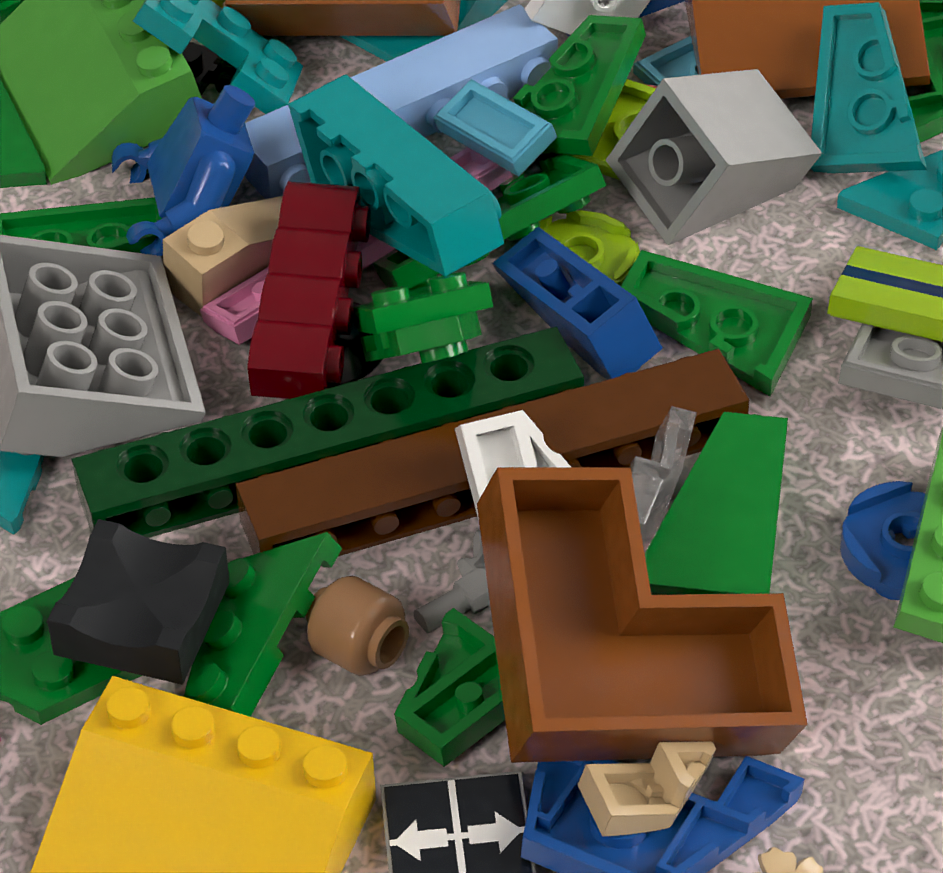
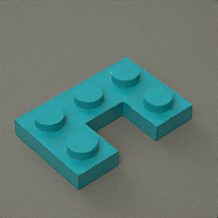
M145 0L133 19L134 23L180 55L191 39L194 38L237 68L230 85L248 93L254 99L255 107L263 113L267 114L288 105L303 65L297 61L295 53L284 43L275 39L268 41L252 30L250 22L237 10L227 6L221 8L211 0Z

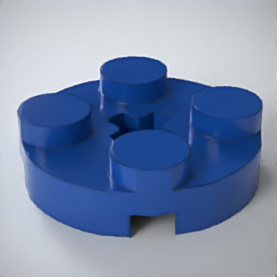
M886 482L861 492L850 504L848 516L842 525L840 552L848 570L864 585L875 589L882 597L890 600H900L913 547L896 542L895 534L902 533L907 539L915 538L925 497L923 492L912 491L913 482Z

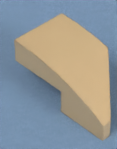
M659 742L650 763L586 764L578 782V787L602 837L630 835L670 828L709 766L716 751L713 742Z

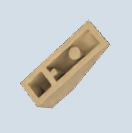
M283 196L208 210L163 239V266L171 293L202 317L200 309L204 305L269 267L271 248L279 223Z

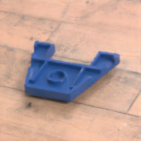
M745 756L718 801H712L692 793L670 828L630 835L602 837L578 787V782L586 764H617L618 762L613 760L538 762L523 833L521 857L557 873H707L790 809L799 800L805 779Z

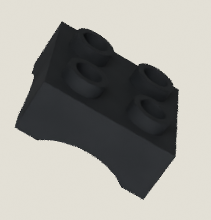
M98 519L89 536L83 560L71 586L63 597L55 603L47 619L53 655L183 685L230 583L226 547L205 542L193 545L160 542L137 534L119 523Z

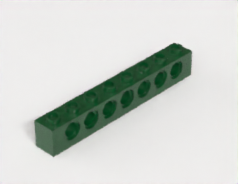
M555 326L471 349L457 356L403 367L398 370L71 458L78 496L91 532L97 520L101 519L119 523L137 534L150 538L239 513L236 491L237 483L255 479L264 474H272L319 461L325 457L337 456L380 444L386 440L430 430L447 423L487 414L508 406L537 400L565 390L583 387L584 375L560 331Z

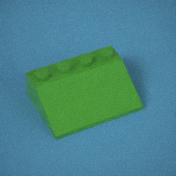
M24 0L0 24V79L45 166V172L51 185L82 176L111 163L113 151L120 144L134 143L144 148L150 142L163 138L188 99L191 97L201 98L192 70L183 54L181 53L180 55L133 22L145 0Z

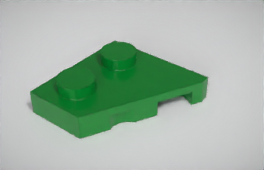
M472 311L424 324L361 337L360 339L366 362L419 352L421 363H427L468 352L466 340L480 336L482 332L477 311Z
M452 608L445 614L441 622L443 635L435 651H426L416 670L417 680L415 684L405 691L394 713L398 733L443 767L505 721L495 638L455 608Z

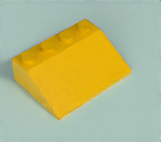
M112 676L81 729L30 873H341L376 801L373 753Z

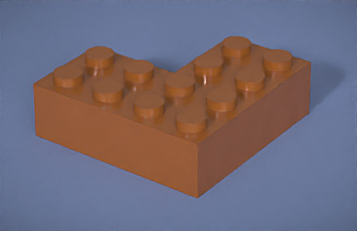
M497 467L477 503L511 763L652 759L659 742L711 741L716 747L713 757L780 754L808 725L784 593L651 595L631 468Z

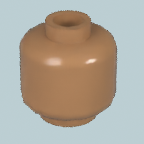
M357 576L341 577L328 585V587L319 589L314 594L315 599L306 614V620L308 622L307 638L311 649L316 654L358 676L372 674L379 669H387L401 656L409 637V626L405 621L404 608L398 598Z

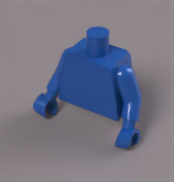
M226 85L214 104L199 97H191L164 137L148 144L149 148L143 150L137 144L123 143L114 149L112 173L119 168L122 162L129 159L135 160L137 163L131 168L130 183H142L148 169L159 216L162 218L156 222H138L128 229L126 238L129 244H135L144 235H156L152 244L140 250L142 254L162 257L163 239L208 210L230 205L254 155L245 122L255 106V101L248 93L238 87Z

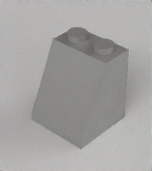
M753 69L663 78L606 158V162L665 243L671 245L795 189L821 156L822 152L760 71Z

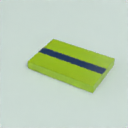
M856 246L830 294L827 314L833 317L943 342V265Z

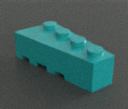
M347 74L288 103L311 183L360 187L361 206H370L371 208L370 235L443 276H448L504 244L499 224L501 208L495 195Z

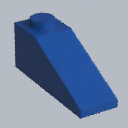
M540 227L535 228L492 263L496 271L551 328L557 326L566 344L606 380L619 377L625 373L636 372L644 363L663 349L635 296Z

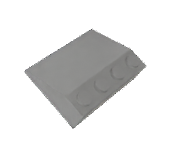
M0 235V451L16 452L22 455L36 454L64 457L203 421L206 411L161 256Z

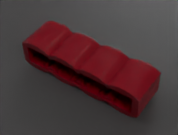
M287 182L281 202L279 223L272 243L269 269L262 289L258 320L255 324L250 344L247 370L251 396L291 399L328 389L331 383H341L344 371V346H339L338 343L340 335H350L352 330L354 304L353 298L347 297L349 288H359L362 252L356 250L358 242H368L371 227L370 206H361L360 187Z

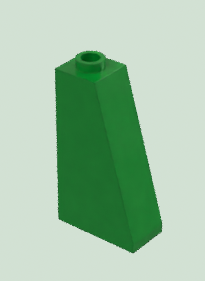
M723 412L645 552L651 595L770 594L788 418Z

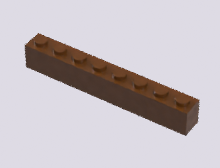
M715 349L237 483L236 491L240 523L253 554L328 532L342 547L338 555L339 557L477 517L455 428L459 425L523 410L543 433L544 441L550 450L561 454L571 467L631 468V472L701 452L723 412L748 414L750 400L721 351Z

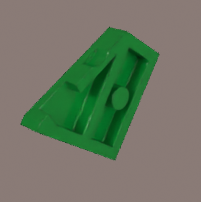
M458 272L451 273L448 276L442 275L429 279V285L413 290H408V286L405 285L374 291L371 293L373 302L353 307L358 332L379 334L493 307L489 282L467 281L466 273Z

